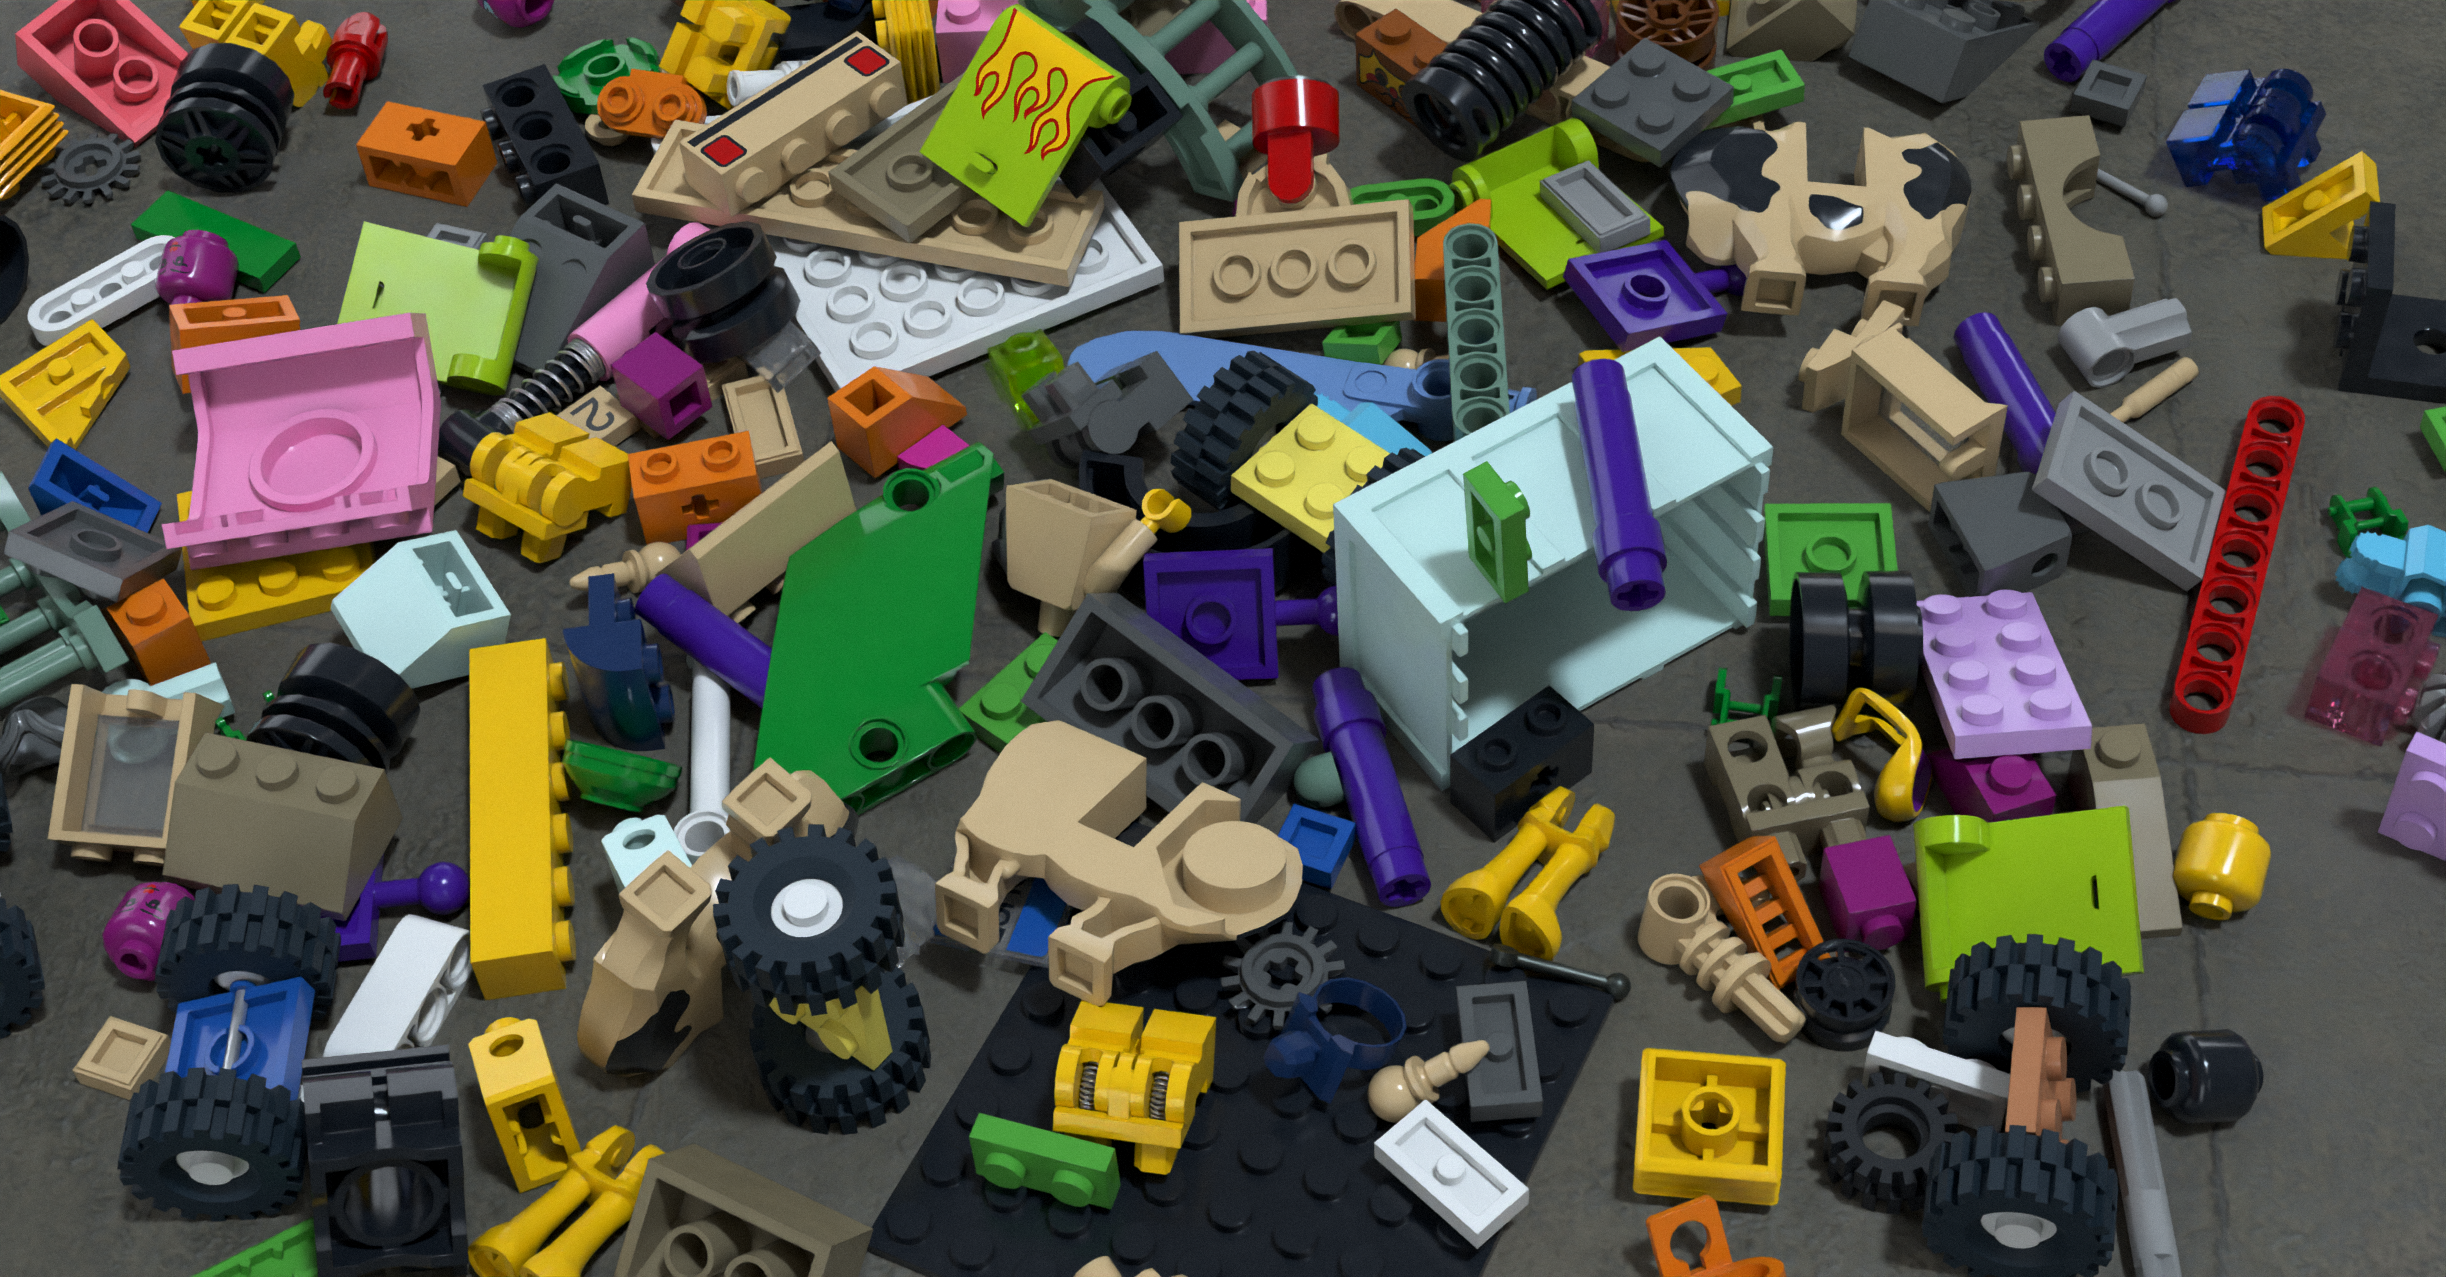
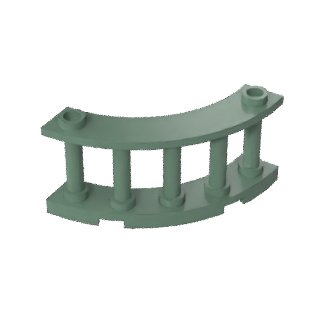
M1018 0L1020 5L1060 32H1063L1083 18H1092L1098 21L1108 31L1140 75L1148 70L1183 115L1164 136L1184 168L1194 192L1231 202L1238 198V192L1244 182L1239 170V159L1254 148L1252 145V120L1225 141L1208 114V104L1248 71L1252 73L1259 86L1274 78L1299 76L1284 49L1246 0H1189L1192 4L1151 37L1142 36L1130 23L1118 15L1135 0ZM1210 20L1237 52L1195 86L1187 85L1165 59L1164 55Z
M1 471L0 532L3 531L6 537H8L10 530L31 521ZM15 558L8 559L10 566L0 570V598L22 587L27 592L38 587L44 597L36 601L37 608L0 626V655L49 629H52L54 633L58 632L60 638L0 668V710L82 667L86 672L95 668L105 675L128 663V657L98 606H92L87 600L79 603L78 600L82 599L73 583L59 577L52 578L37 575L26 568V563Z

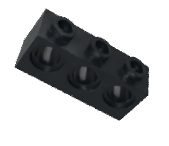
M545 64L482 85L488 103V108L480 110L482 120L486 122L491 141L499 139L502 141L497 143L508 174L519 173L515 177V182L527 209L536 203L556 183L601 204H610L599 162Z

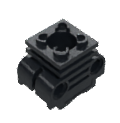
M449 1044L303 1059V1092L318 1277L385 1276V1268L400 1267L401 1274L452 1267L453 1276L468 1275L467 1264H469L463 1150L454 1064L450 1061Z

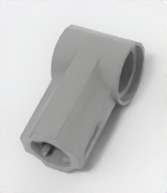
M2173 298L2170 300H2159L2111 316H2107L2101 308H2085L2072 315L2061 326L2058 333V342L2088 383L2093 387L2101 388L2120 381L2130 372L2135 363L2189 347L2192 331L2188 323L2186 309L2177 298Z

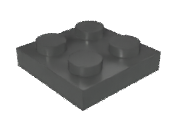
M1644 38L1572 100V117L1580 119L1585 125L1661 168L1683 146L1733 104L1734 86Z
M72 501L10 530L3 554L26 563V568L37 575L52 578L59 577L82 587V592L93 599L105 602H118L177 570L183 548L166 549L165 540Z

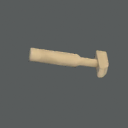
M2182 357L2125 397L2122 405L2110 414L2123 423L2130 418L2141 417L2195 379L2199 374L2196 363L2188 357Z

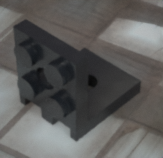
M2370 201L2364 225H2353L2351 229L2347 261L2353 262L2351 270L2341 269L2337 281L2335 305H2341V311H2339L2336 320L2333 347L2340 348L2339 356L2342 357V371L2338 381V391L2446 404V300L2392 294L2394 286L2396 204ZM2416 346H2432L2440 350L2442 354H2427Z

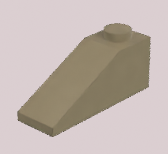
M2145 723L2092 728L2091 749L2073 750L2068 769L2067 781L2075 810L2084 811L2124 805L2129 808L2141 939L2181 936L2183 926L2177 885L2173 878L2174 865L2161 776Z

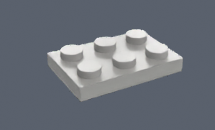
M2076 391L2070 393L2058 405L2032 491L2051 504L2060 508L2185 591H2188L2203 580L2226 490Z

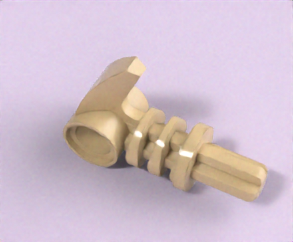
M1667 874L1656 879L1649 889L1638 931V943L1643 952L1659 963L1679 964L1680 968L1688 975L1698 974L1696 983L1705 991L1715 990L1712 996V1003L1722 1013H1730L1740 1008L1773 1041L1787 1043L1794 1038L1806 1022L1804 1013L1767 980L1771 970V962L1759 952L1745 954L1747 945L1738 937L1729 938L1730 929L1723 922L1716 919L1717 916L1724 914L1709 889L1704 876L1690 877L1683 874ZM1740 877L1741 882H1743L1744 880L1748 879V878ZM1766 889L1750 898L1753 908L1770 899L1768 890Z

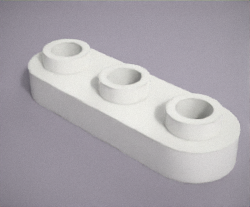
M161 235L146 239L37 299L31 305L27 315L36 339L41 344L49 346L91 319L103 328L159 297L155 288V280L162 252L167 242L175 237Z

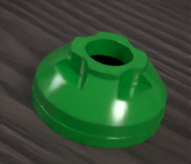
M566 739L563 749L565 752L562 763L571 780L580 789V798L635 812H642L645 805L654 800L659 801L674 791L683 768L661 760L571 739Z

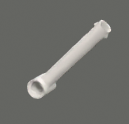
M687 655L686 662L688 667L692 669L693 678L690 814L678 822L674 833L691 865H693L701 855L730 831L726 826L729 814L722 809V800L730 793L731 686Z

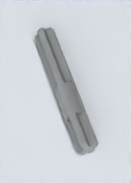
M2123 1070L2120 1072L2113 1071L2112 1080L2103 1084L2102 1088L2136 1277H2182L2145 1078L2137 1070L2127 1072Z

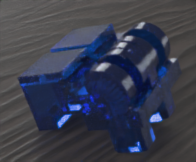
M2250 69L2206 74L2188 103L2189 110H2184L2166 140L2185 187L2207 185L2214 172L2231 170L2237 184L2255 182L2263 201L2266 202L2275 201L2301 186L2302 183L2296 168L2306 167L2317 159L2322 148L2316 133L2327 115L2321 101L2311 102L2313 99V88L2307 78L2291 69H2277L2272 71L2267 77L2253 78Z

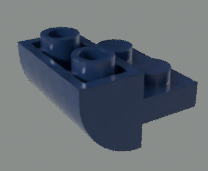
M614 573L589 576V626L563 629V636L590 722L601 738L616 747L631 751L665 749V723L675 722V707L670 684H659V682L664 681L660 646L658 643L648 644L641 619H636L632 598L621 599Z

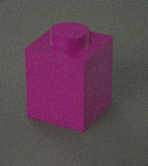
M654 332L634 348L626 351L622 357L611 364L621 406L667 440L713 407L703 365L657 332Z
M1886 835L1824 848L1818 888L1838 939L1860 941L1872 946L1876 950L1887 949L1898 942L1910 940L1916 898L1891 836Z

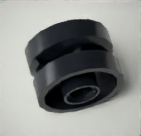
M749 221L729 223L706 231L685 242L667 255L651 271L646 282L648 291L662 316L674 320L671 329L682 351L700 364L720 362L741 355L764 343L785 327L796 314L801 302L784 268L774 266L777 256L760 224Z

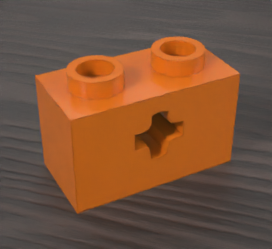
M389 101L385 103L356 144L369 186L465 207L469 206L497 164L485 121Z
M749 431L628 454L634 500L647 545L653 542L671 543L686 540L688 525L724 522L762 493Z

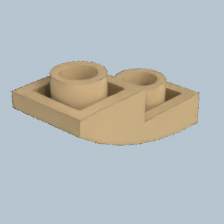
M1883 300L1869 320L1863 318L1859 320L1851 335L1833 329L1820 349L1811 348L1806 354L1799 371V381L1804 383L1802 409L1813 413L1845 399L1852 349L1868 336H1876L1897 323L1903 325L1905 308Z

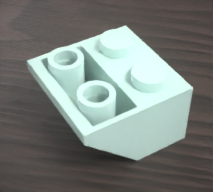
M457 530L398 542L339 593L331 603V611L353 647L380 660L399 674L411 689L469 675V649L505 644L511 617L510 612Z

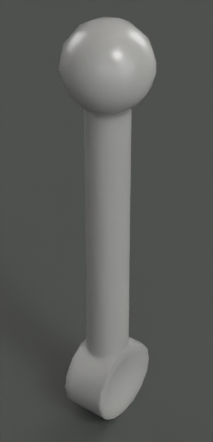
M2098 168L2096 181L2144 205L2146 212L2150 216L2158 217L2166 212L2168 203L2163 195H2148Z

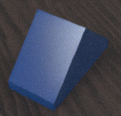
M57 438L50 444L28 487L41 516L74 501L147 533L162 504Z

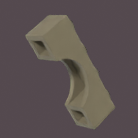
M2089 115L2019 121L2017 145H2009L2007 150L2010 180H2019L2020 184L2017 190L2020 220H2029L2030 223L2027 232L2029 258L2031 261H2039L2040 263L2038 270L2040 301L2042 303L2050 302L2056 326H2062L2068 318L2085 308H2101L2107 316L2129 310L2135 279L2123 236L2096 230L2081 222L2070 211L2075 205L2093 198L2095 193L2100 152Z

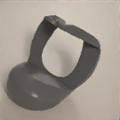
M37 696L20 703L9 713L4 722L0 739V771L3 782L14 781L20 775L59 763L68 709L61 701L48 696Z

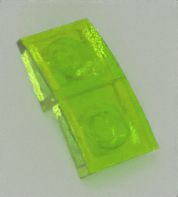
M1041 329L1031 333L1015 334L1005 342L987 348L991 364L1012 405L1028 430L1036 425L1039 419L1021 395L1046 374L1054 371L1058 374L1065 369L1062 355Z

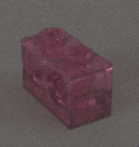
M2361 587L2316 677L2304 717L2382 747L2392 723L2405 727L2420 692V690L2410 687L2414 677L2427 681L2434 667L2441 644L2430 641L2439 615Z

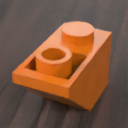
M876 366L827 398L837 447L874 478H877L897 464V456L938 427L944 425L949 428L967 415L966 407L928 376Z

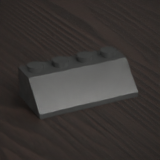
M1088 593L1021 700L1022 703L1048 722L1063 721L1146 757V795L1169 813L1203 782L1240 798V821L1256 824L1286 793L1294 780V774L1299 765L1308 759L1319 742V739L1118 593Z

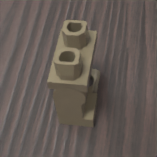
M1833 705L1775 716L1772 719L1771 727L1766 715L1708 726L1704 767L1711 784L1718 785L1738 842L1752 836H1775L1796 883L1806 875L1807 862L1804 856L1823 853L1826 847L1866 840L1865 830L1870 806L1864 791H1861L1854 765L1850 759L1834 761L1832 758L1833 738L1831 728L1836 715V708ZM1789 734L1794 739H1787L1785 737ZM1749 738L1754 740L1752 748L1728 751L1729 745L1738 739ZM1796 756L1795 765L1797 770L1794 776L1789 777L1783 759Z

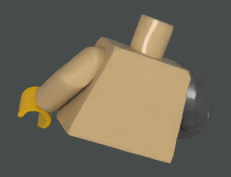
M1053 479L1029 481L1021 484L1007 485L1006 506L1003 507L999 516L998 539H995L991 544L996 558L1007 574V581L1010 587L1041 600L1038 631L1041 633L1046 632L1050 636L1061 637L1088 593H1117L1118 588L1134 566L1157 542L1154 534L1158 529L1161 528L1168 533L1182 530L1189 523L1191 508L1181 499L1174 500V497L1165 489H1152L1145 494L1142 500V511L1145 517L1139 521L1136 519L1137 510Z

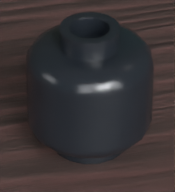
M2229 1029L2172 1033L2161 1043L2159 1050L2153 1054L2148 1068L2149 1088L2156 1103L2164 1107L2165 1111L2172 1118L2183 1124L2240 1120L2252 1109L2257 1094L2262 1088L2264 1078L2259 1058L2253 1053L2242 1036Z

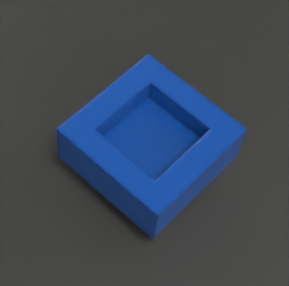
M1293 804L1278 837L1298 848L1303 864L1302 880L1332 889L1356 840V823Z

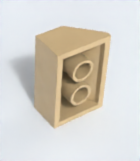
M832 441L656 573L655 576L657 577L663 573L668 574L687 589L693 590L735 622L739 623L756 609L749 600L765 586L772 595L783 588L789 556L842 519L857 511L837 447Z

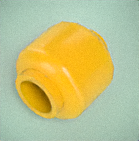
M2207 814L2202 821L2190 824L2181 834L2174 861L2173 875L2178 894L2190 902L2189 909L2193 913L2208 919L2227 920L2231 917L2232 912L2252 909L2259 903L2262 897L2271 860L2270 846L2259 835V829L2253 822L2233 814Z

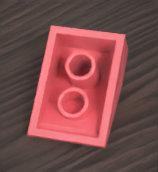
M58 0L15 33L17 65L56 101L106 131L118 134V138L126 141L130 139L134 143L135 148L157 131L166 101L170 98L171 88L180 62L188 55L179 44L130 0Z

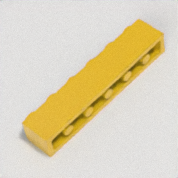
M546 638L469 649L470 963L485 1001L566 989V961L576 960L574 929L571 921H565L564 907L574 906L575 904L572 873L569 866H563V853L573 852V833L568 813L562 814V801L572 799L571 778L561 762L560 750L564 749L566 739H570L567 715L565 711L559 712V701L569 699L566 667L564 662H553Z

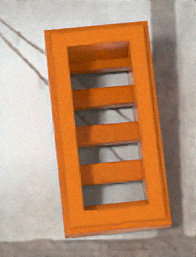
M1752 836L1705 861L1699 867L1709 889L1737 936L1747 945L1746 951L1748 953L1759 952L1771 962V970L1767 980L1779 990L1796 980L1799 962L1806 952L1824 941L1776 837ZM1753 865L1758 873L1741 882L1738 873ZM1768 889L1773 898L1753 908L1750 898ZM1783 914L1787 923L1766 934L1762 924ZM1797 937L1802 947L1778 960L1773 950ZM1826 953L1821 955L1817 959L1821 961L1827 958H1831V956L1829 953Z

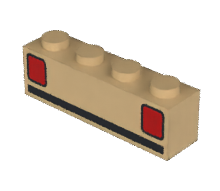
M856 31L681 140L679 145L688 185L729 217H733L907 106L901 62Z

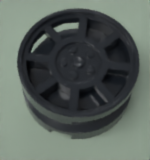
M1851 939L1825 941L1806 952L1797 968L1792 1002L1804 1013L1806 1022L1800 1031L1813 1043L1833 1051L1850 1052L1870 1046L1875 1030L1882 1032L1886 1025L1889 1024L1896 988L1893 968L1885 956L1872 946ZM1836 951V957L1821 961L1817 959L1823 954ZM1844 951L1856 952L1865 957L1862 960L1845 957Z

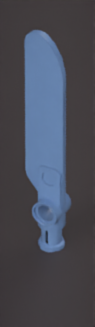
M1124 331L1095 338L1076 347L1071 353L1067 364L1069 366L1079 362L1095 383L1110 369L1130 361L1133 362L1135 359L1158 351L1193 398V401L1188 405L1197 406L1200 401L1197 397L1198 393L1204 385L1208 388L1213 385V375L1221 367L1229 370L1231 359L1238 355L1245 358L1247 351L1262 352L1312 384L1316 389L1314 393L1319 395L1323 393V396H1329V400H1335L1351 412L1360 403L1373 402L1396 422L1401 420L1415 422L1419 432L1426 438L1435 441H1449L1453 439L1448 359L1428 361L1416 370L1165 331ZM1523 387L1521 391L1508 389L1510 413L1537 400L1535 388Z

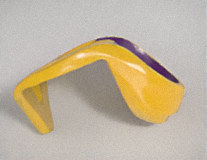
M1857 688L1849 695L1842 711L1831 728V734L1837 741H1842L1853 735L1872 732L1876 729L1898 747V750L1886 763L1877 779L1874 789L1875 806L1879 815L1893 822L1912 820L1921 813L1932 780V765L1922 749L1921 737L1914 724L1893 704L1869 689ZM1866 702L1896 727L1902 735L1884 720L1869 715H1858L1863 704Z

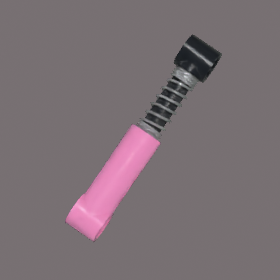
M698 222L683 226L670 242L666 256L685 242L711 229ZM662 260L574 330L567 338L568 345L564 347V350L558 351L556 354V360H547L544 369L535 370L533 379H524L521 383V389H512L509 398H500L491 408L481 410L478 413L470 409H462L451 414L439 429L438 457L455 465L457 472L468 479L473 478L470 473V461L475 448L485 436L493 432H500L505 436L513 434L515 423L548 413L550 410L560 412V402L562 400L572 402L573 391L583 393V383L585 381L588 383H595L597 380L607 381L613 376L611 364L622 357L626 351L637 346L654 332L663 335L668 331L674 320L662 316L646 285L651 271Z

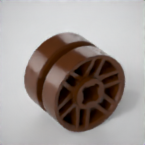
M1619 0L1616 16L1614 63L1642 39L1647 38L1705 71L1715 69L1719 8L1716 0Z

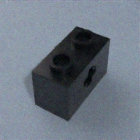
M1548 685L1450 754V803L1495 843L1516 828L1525 813L1529 811V808L1559 786L1570 789L1592 773L1594 723Z

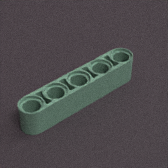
M1472 223L1458 225L1450 229L1443 241L1453 442L1510 414L1498 242L1495 233L1488 227Z

